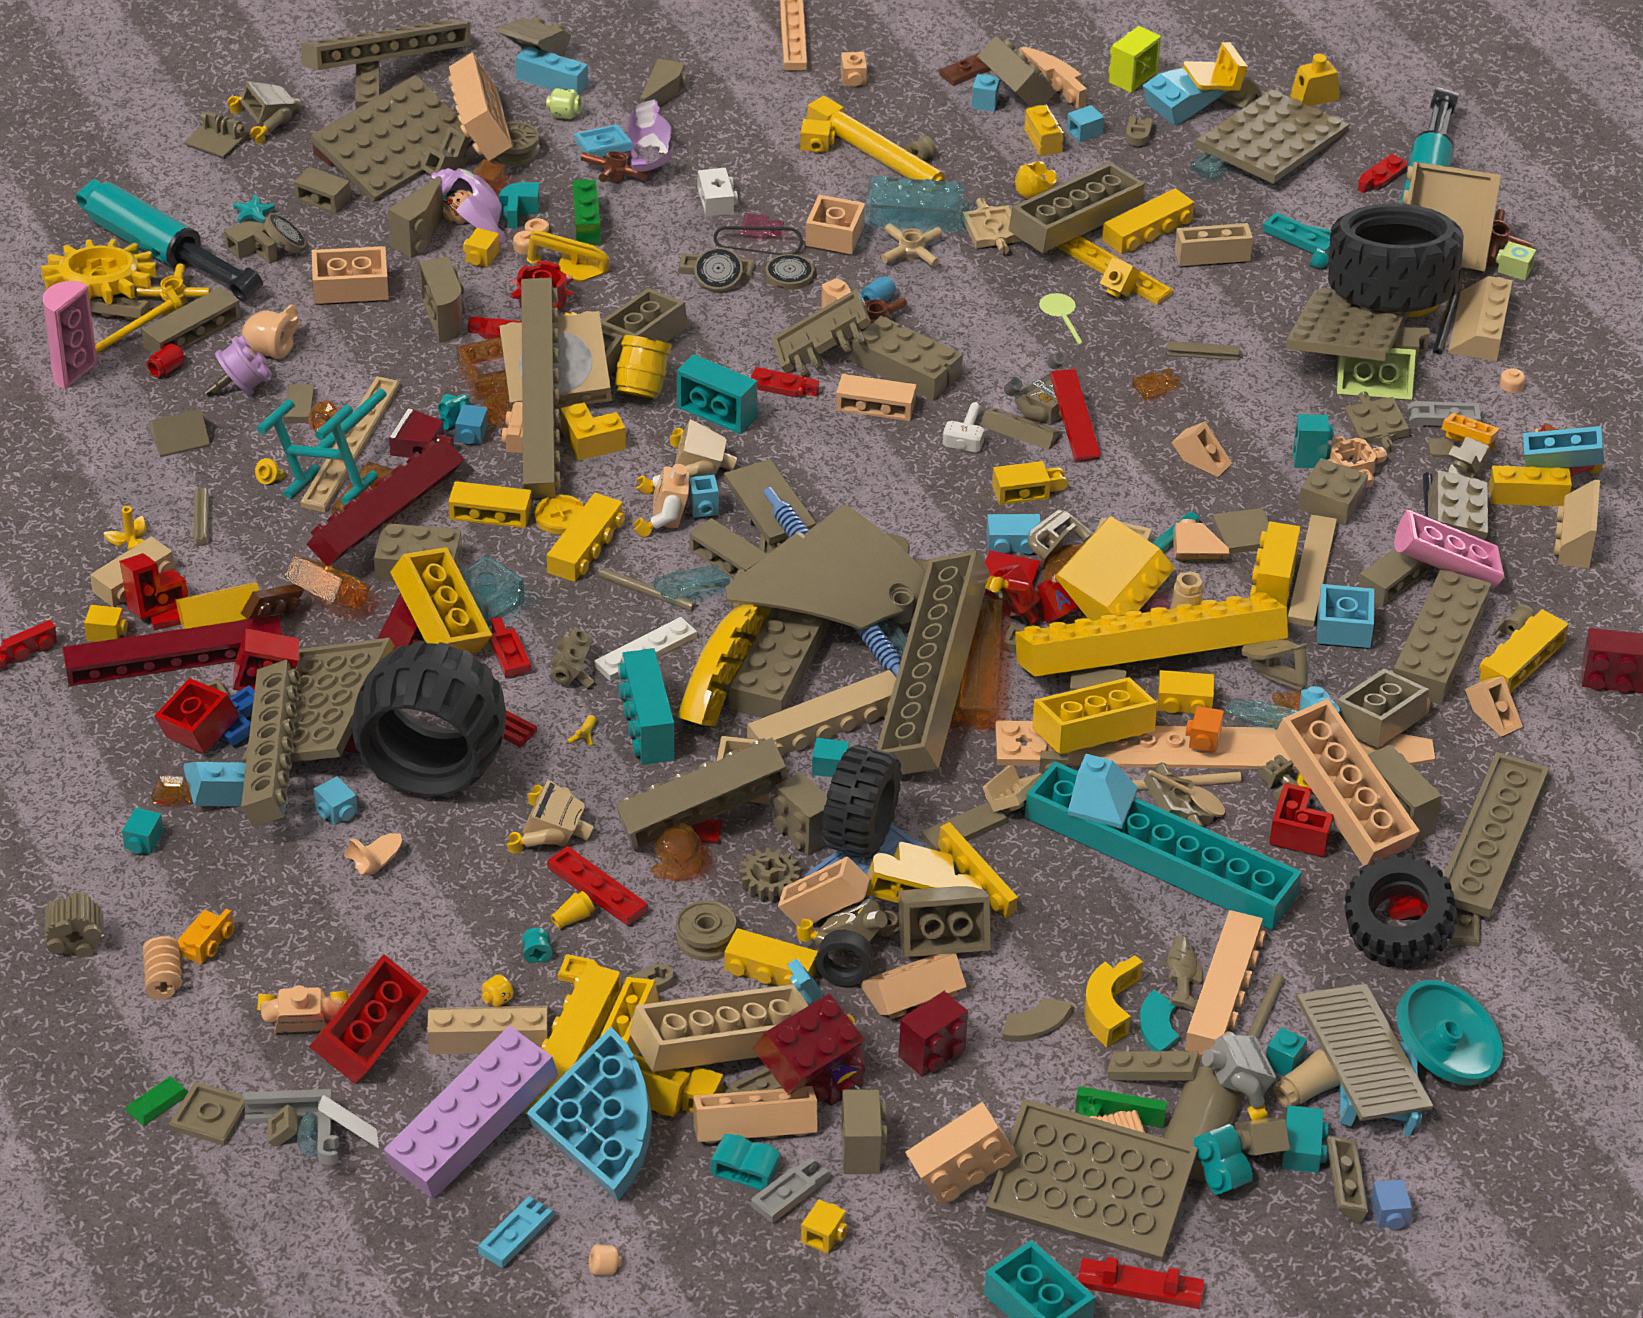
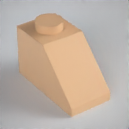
M1206 422L1185 429L1172 441L1183 461L1217 477L1232 464V461Z
M1184 519L1180 523L1175 524L1173 529L1174 559H1227L1229 548L1203 523H1196L1193 519Z
M1504 676L1485 679L1465 689L1473 711L1501 737L1523 727Z

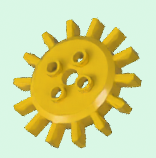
M89 239L86 240L85 248L78 250L65 245L63 246L64 257L49 254L47 256L48 265H41L42 281H45L46 290L61 282H81L88 285L89 300L90 298L103 297L107 304H112L113 296L120 293L130 299L135 298L134 286L150 289V278H156L157 276L156 262H152V253L150 251L138 254V244L136 243L124 249L118 248L116 239H111L107 246H95L92 240Z

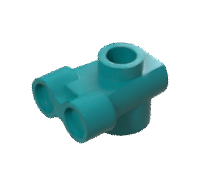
M445 394L441 402L437 405V409L441 415L439 419L444 424V430L455 425L463 404L471 405L469 396L466 394L458 396Z

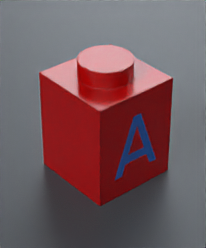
M1048 579L1037 585L1038 591L1036 592L1040 600L1035 606L1044 622L1047 623L1059 619L1078 607L1059 581L1052 582L1051 579Z

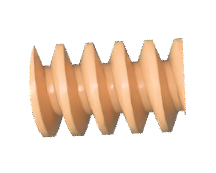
M168 936L151 938L142 946L145 991L147 995L154 999L171 998L182 985L180 945L176 939Z

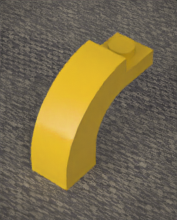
M1135 955L1126 961L1119 962L1115 968L1104 962L1092 973L1087 984L1084 1007L1085 1020L1093 1035L1106 1047L1129 1034L1131 1016L1113 998L1141 980L1143 962Z

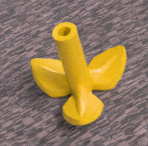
M125 506L122 508L124 533L107 531L103 535L108 542L117 546L129 542L128 549L130 550L145 541L137 537L145 535L146 522L143 516L133 521L132 508Z

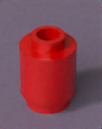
M168 344L150 356L146 362L147 368L154 377H165L184 364V352L179 346Z

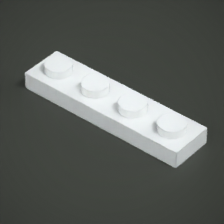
M679 617L594 660V667L611 682L619 677L618 664L622 663V652L655 648L658 658L697 638V631L682 617Z

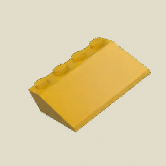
M1110 516L1055 575V578L1086 617L1093 621L1100 620V617L1103 615L1120 617L1126 616L1125 613L1129 611H1139L1176 568L1160 548Z

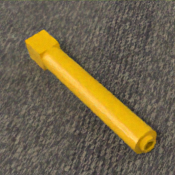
M822 96L808 104L807 119L831 121V131H835L836 136L930 193L940 191L944 187L945 174L846 115L843 106L826 96Z

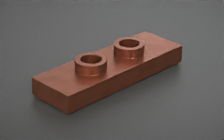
M979 52L941 68L939 75L952 86H955L991 69L978 57Z

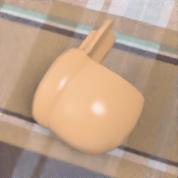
M291 304L280 313L268 310L260 311L253 314L245 322L242 328V335L249 341L252 346L251 349L255 354L260 352L263 356H271L274 359H283L289 354L294 345L292 337L299 327L297 309ZM284 329V337L280 339L282 330Z

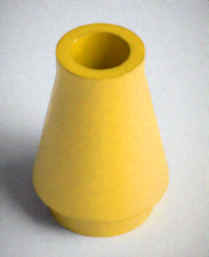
M581 891L578 894L573 893L550 917L552 922L559 929H562L567 925L590 917V913L595 908L588 895Z

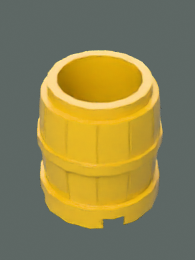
M623 335L621 344L623 349L617 364L615 384L618 386L617 391L656 399L657 394L661 392L664 378L666 377L667 359L670 356L672 345L658 340H648V338Z

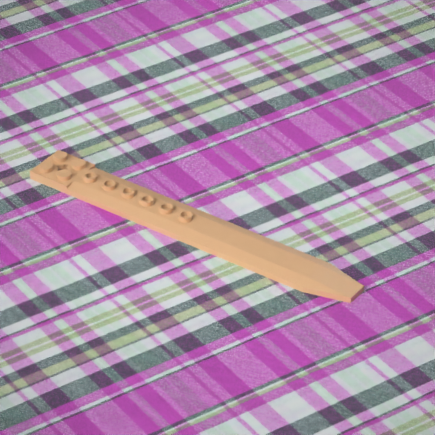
M1033 721L995 722L997 765L1040 766L1041 750H1055L1032 728ZM1155 726V731L1144 733L1141 736H1132L1120 739L1117 742H1107L1092 748L1072 751L1068 753L1067 766H1081L1085 754L1113 760L1118 767H1155L1158 763L1163 762L1167 768L1258 769L1261 766H1266L1268 761H1274V757L1277 755H1282L1288 761L1291 759L1275 737L1278 728L1222 727L1215 753L1189 748L1190 736H1185L1187 726ZM1399 734L1377 748L1356 738L1364 751L1379 750L1391 744L1399 753L1403 754L1412 766L1435 762L1432 739ZM1020 741H1027V746H1022ZM1293 765L1292 769L1298 770L1297 767Z

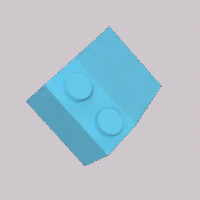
M1184 68L1162 72L1143 85L1146 103L1174 126L1181 124L1226 93L1221 90L1210 89L1209 91H1203L1198 89Z

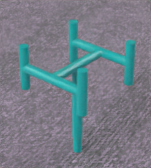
M378 389L354 412L350 405H345L315 432L316 438L321 440L316 447L292 445L282 419L295 407L294 402L290 399H287L257 426V431L262 435L274 426L294 475L295 481L283 491V496L291 499L320 470L318 465L313 464L303 472L297 456L344 461L353 487L341 498L343 505H346L354 498L356 499L378 478L377 472L371 470L361 479L345 435L387 396L385 390ZM337 443L339 449H331Z

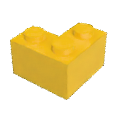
M585 403L560 408L561 431L578 461L626 449V427L617 412L593 418Z

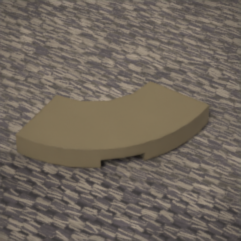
M1043 997L1040 1004L1031 1011L1009 1013L1002 1040L1011 1042L1031 1041L1052 1030H1057L1069 1016L1072 1003Z

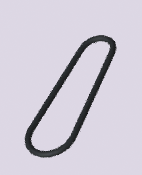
M722 226L715 231L713 236L714 243L718 247L784 255V253L723 246L718 243L717 235L722 230H789L795 232L800 241L797 250L789 254H798L803 246L801 233L792 227Z

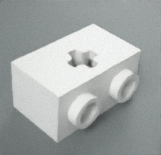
M726 168L698 170V191L705 216L734 214V205H738L737 192L733 191V178L728 177Z

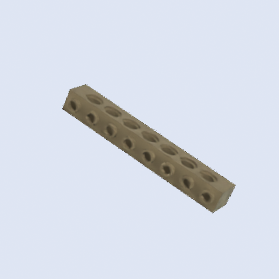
M450 19L301 43L302 66L323 70L471 45L470 22Z
M288 660L257 669L241 808L253 827L283 818L285 816V806L288 804L287 787L290 786L289 769L292 768L290 758L291 752L294 750L292 739L295 734L294 720L297 717L296 701L299 700L298 684L301 682L298 671L295 668L292 669Z

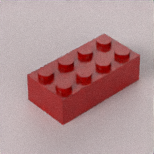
M383 954L367 971L313 1040L309 1048L356 1084L371 1068L429 990Z

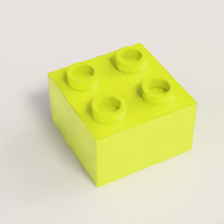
M1138 26L1131 32H1128L1118 42H1115L1110 49L1109 82L1124 90L1133 92L1158 72L1161 36Z

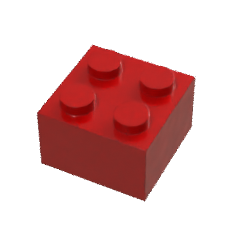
M191 678L154 715L168 739L203 754L240 716L227 693Z

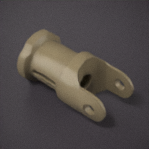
M1525 604L1518 605L1511 616L1505 617L1496 626L1493 635L1501 631L1511 636L1515 630H1520L1525 625L1529 617L1535 616L1533 609Z

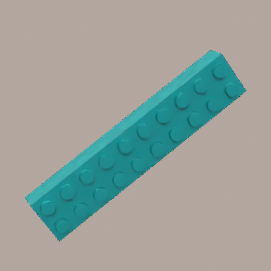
M1056 761L1051 764L1026 795L1025 818L1227 910L1263 918L1262 926L1271 930L1299 895L1302 871L1139 798H1134L1122 829L1068 815L1078 771Z

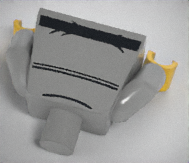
M1233 1032L1221 1035L1215 1040L1214 1046L1211 1049L1204 1051L1202 1055L1203 1065L1213 1069L1219 1083L1223 1087L1242 1092L1248 1096L1251 1106L1247 1110L1252 1120L1268 1118L1263 1094L1274 1082L1276 1076L1256 1036L1235 1035Z

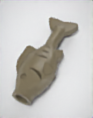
M1179 936L1173 940V945L1168 952L1167 962L1165 963L1170 971L1168 978L1177 982L1178 991L1172 996L1169 1003L1195 1011L1197 1003L1189 995V982L1195 985H1199L1202 982V968L1190 946V940L1187 937Z

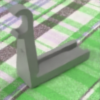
M331 1089L244 1092L245 1124L267 1123V1119L286 1105H290L297 1109V1122L318 1121V1161L324 1165L339 1163L337 1152L325 1151L329 1148L336 1149L339 1147V1137L331 1135L332 1118L318 1110L322 1095L332 1100Z

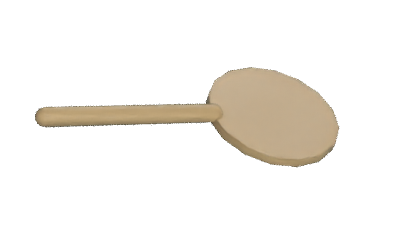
M1152 770L1148 772L1150 776L1189 794L1192 800L1210 815L1216 817L1224 815L1225 808L1221 801L1206 789L1198 786H1193L1190 789Z

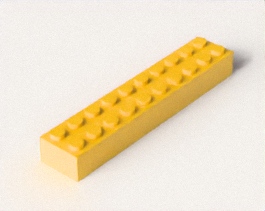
M1257 592L1252 593L1251 597L1248 598L1230 596L1226 598V601L1221 602L1204 600L1201 601V605L1192 606L1191 604L1184 603L1176 605L1174 609L1156 607L1147 613L1129 611L1125 613L1126 616L1103 615L1100 617V620L1093 621L1082 618L1075 620L1073 624L1055 622L1049 624V627L1046 628L1028 626L1024 628V631L1015 632L1017 664L1035 677L1288 638L1287 607L1277 602L1276 599L1269 597L1266 593Z

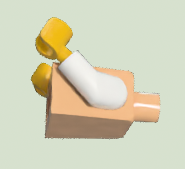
M675 464L673 467L666 466L660 475L653 477V480H649L643 475L638 477L636 480L640 484V486L636 487L638 491L649 495L654 490L653 517H651L649 522L643 518L637 519L634 522V531L641 537H647L654 527L655 529L662 526L678 528L689 491V472L686 466L682 464Z

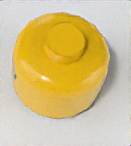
M500 974L491 977L481 986L483 1001L493 1007L502 1006L510 1001L514 995L512 985L506 977Z

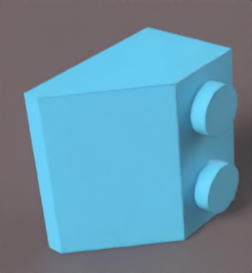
M192 762L184 764L183 769L194 806H241L246 763Z

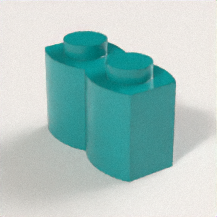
M1231 1124L1193 1138V1145L1198 1148L1197 1157L1205 1166L1206 1181L1215 1195L1252 1181L1253 1176L1250 1164L1241 1153L1239 1136Z
M724 1134L711 1159L710 1174L762 1191L773 1181L780 1166L781 1152L770 1144L752 1143L741 1135Z

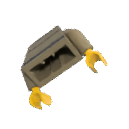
M250 81L246 82L241 97L232 96L227 101L228 108H230L232 114L242 112L241 104H243L259 125H264L262 127L255 126L251 129V138L256 140V144L264 143L266 141V132L273 131L280 124L288 123L292 113L299 112L301 109L300 99L291 98L283 87Z

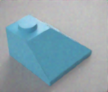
M1085 754L1077 773L1068 815L1122 829L1138 787L1113 760Z

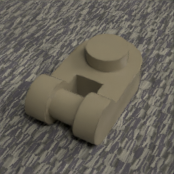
M1129 116L1126 129L1127 143L1133 146L1147 144L1152 130L1153 118L1143 120L1137 119V116Z

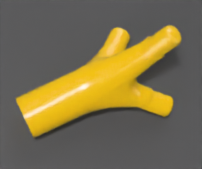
M589 715L581 728L576 731V734L568 739V742L572 743L584 738L588 746H592L591 731L597 723V718Z

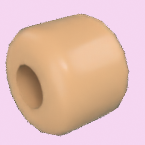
M520 231L514 236L513 248L517 253L528 254L529 239L532 232Z
M1514 368L1506 369L1501 374L1500 387L1510 393L1522 391L1526 381L1524 373Z
M599 1244L592 1247L589 1255V1270L593 1275L612 1276L616 1273L617 1268L621 1267L622 1257L618 1255L616 1247Z

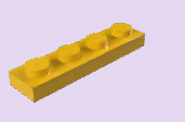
M950 822L940 826L937 843L940 851L953 856V862L960 873L973 876L981 883L982 890H985L990 896V905L993 910L999 911L1005 918L1015 914L1018 900L1016 894Z

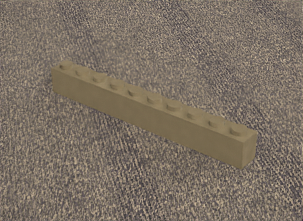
M552 278L521 279L524 489L531 490L532 498L556 497V487H561L560 471H556V466H560V450L555 451V445H560V431L555 430V424H560L559 409H555V404H559V388L554 389V383H559V369L554 368V363H559L558 348H554V343H559L558 328H554V323H558V308H553V303H558V290L552 287Z

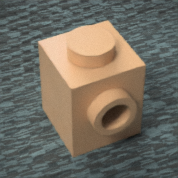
M864 52L841 53L843 86L866 85L867 67Z

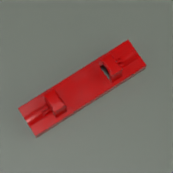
M1108 1256L1106 1257V1262L1082 1258L1077 1281L1088 1290L1200 1309L1205 1279L1180 1275V1269L1168 1267L1166 1273L1118 1264L1119 1258Z

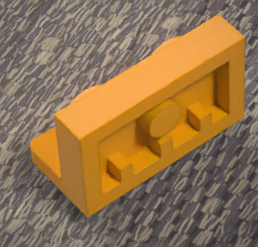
M1456 413L1450 414L1443 421L1442 430L1446 431V437L1464 442L1467 436L1488 445L1491 452L1495 449L1500 428Z
M225 909L219 916L203 910L177 940L180 945V956L201 965L208 957L212 958L216 954L219 944L224 938H230L234 931L235 925L233 923L232 911Z

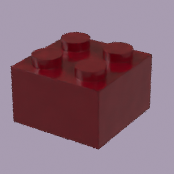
M944 990L900 1019L898 1057L923 1077L929 1072H937L943 1063L950 1058L961 1056L966 1049L968 1010Z

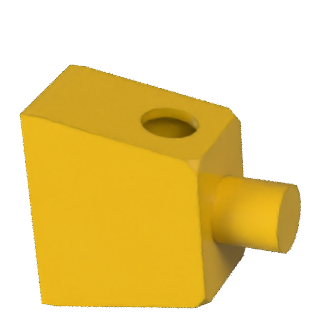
M1315 54L1312 63L1301 65L1298 68L1290 94L1292 99H1298L1308 106L1340 100L1338 72L1327 61L1325 55Z

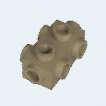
M577 627L570 630L568 635L564 633L556 646L559 650L556 651L550 661V665L553 667L549 671V677L566 687L575 678L586 689L591 687L595 681L584 671L587 668L584 660L593 637Z

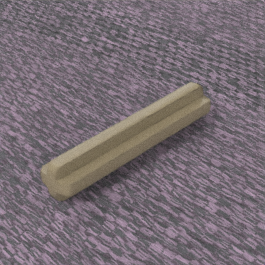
M1169 341L1167 344V355L1239 360L1240 346Z
M197 488L194 491L193 539L196 546H205L208 544L209 495L206 488Z

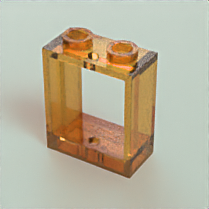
M501 337L456 347L457 365L475 401L509 393L506 370L477 375L472 365L473 363L500 357L504 359Z
M294 554L284 576L286 580L332 604L360 610L367 601L368 592L371 587L332 565L327 567L321 560Z

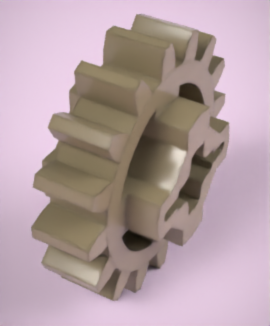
M766 847L764 853L756 849L755 856L747 854L746 861H741L739 881L742 882V889H748L749 896L756 893L759 894V900H762L764 896H769L770 901L774 900V896L781 898L783 888L799 880L801 877V867H798V860H791V853L789 852L782 855L779 848L775 852H771L770 848Z

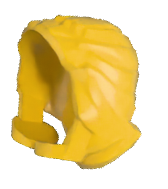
M1041 161L1021 165L1015 177L1016 191L1024 198L1030 199L1054 188L1058 179L1057 173L1054 170H1047L1045 163Z

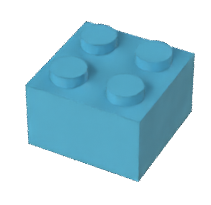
M1321 584L1318 602L1317 643L1370 648L1374 626V589Z

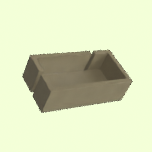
M880 316L862 332L865 343L859 345L855 339L852 342L853 363L891 381L916 384V393L933 401L946 390V386L952 385L962 376L963 353L907 327L899 328L898 323L883 316Z

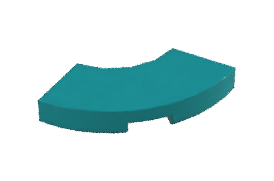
M1156 990L1149 993L1142 1004L1139 1018L1141 1035L1151 1051H1168L1179 1042V1035L1172 1029L1169 1021L1176 1010V1005L1170 1004V1000Z

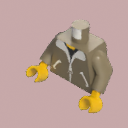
M866 895L861 902L853 903L832 914L818 932L814 931L813 922L810 919H801V927L796 926L797 937L802 942L814 939L815 943L820 945L827 934L835 930L846 929L856 931L870 941L880 928L886 926L887 916L881 911L880 904ZM837 948L829 951V953L836 955L849 951V949Z

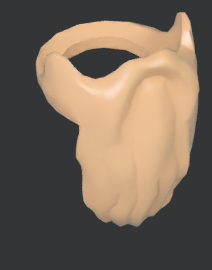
M390 833L381 836L366 847L357 839L351 838L348 841L349 847L344 852V857L354 860L355 868L359 870L361 875H374L391 861L402 845L401 834Z

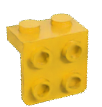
M1225 42L1221 44L1216 63L1186 61L1183 65L1184 70L1197 88L1203 91H1209L1210 89L1225 92L1240 90L1243 79L1247 75V65L1232 44Z

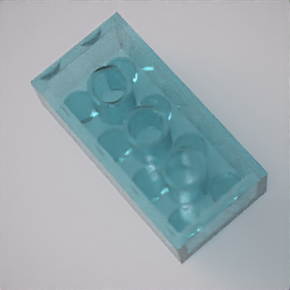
M869 176L865 226L885 228L887 224L891 223L898 229L930 231L939 227L942 232L960 233L964 183Z

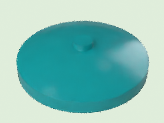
M1438 980L1417 982L1402 995L1396 1010L1400 1034L1411 1053L1428 1070L1440 1078L1455 1084L1476 1085L1486 1081L1498 1069L1503 1057V1045L1499 1031L1488 1012L1471 995L1452 984Z

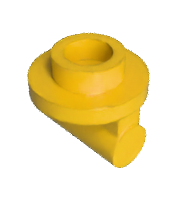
M265 458L260 460L255 468L256 478L262 484H272L276 479L281 481L286 477V472L279 469L277 463L272 459Z

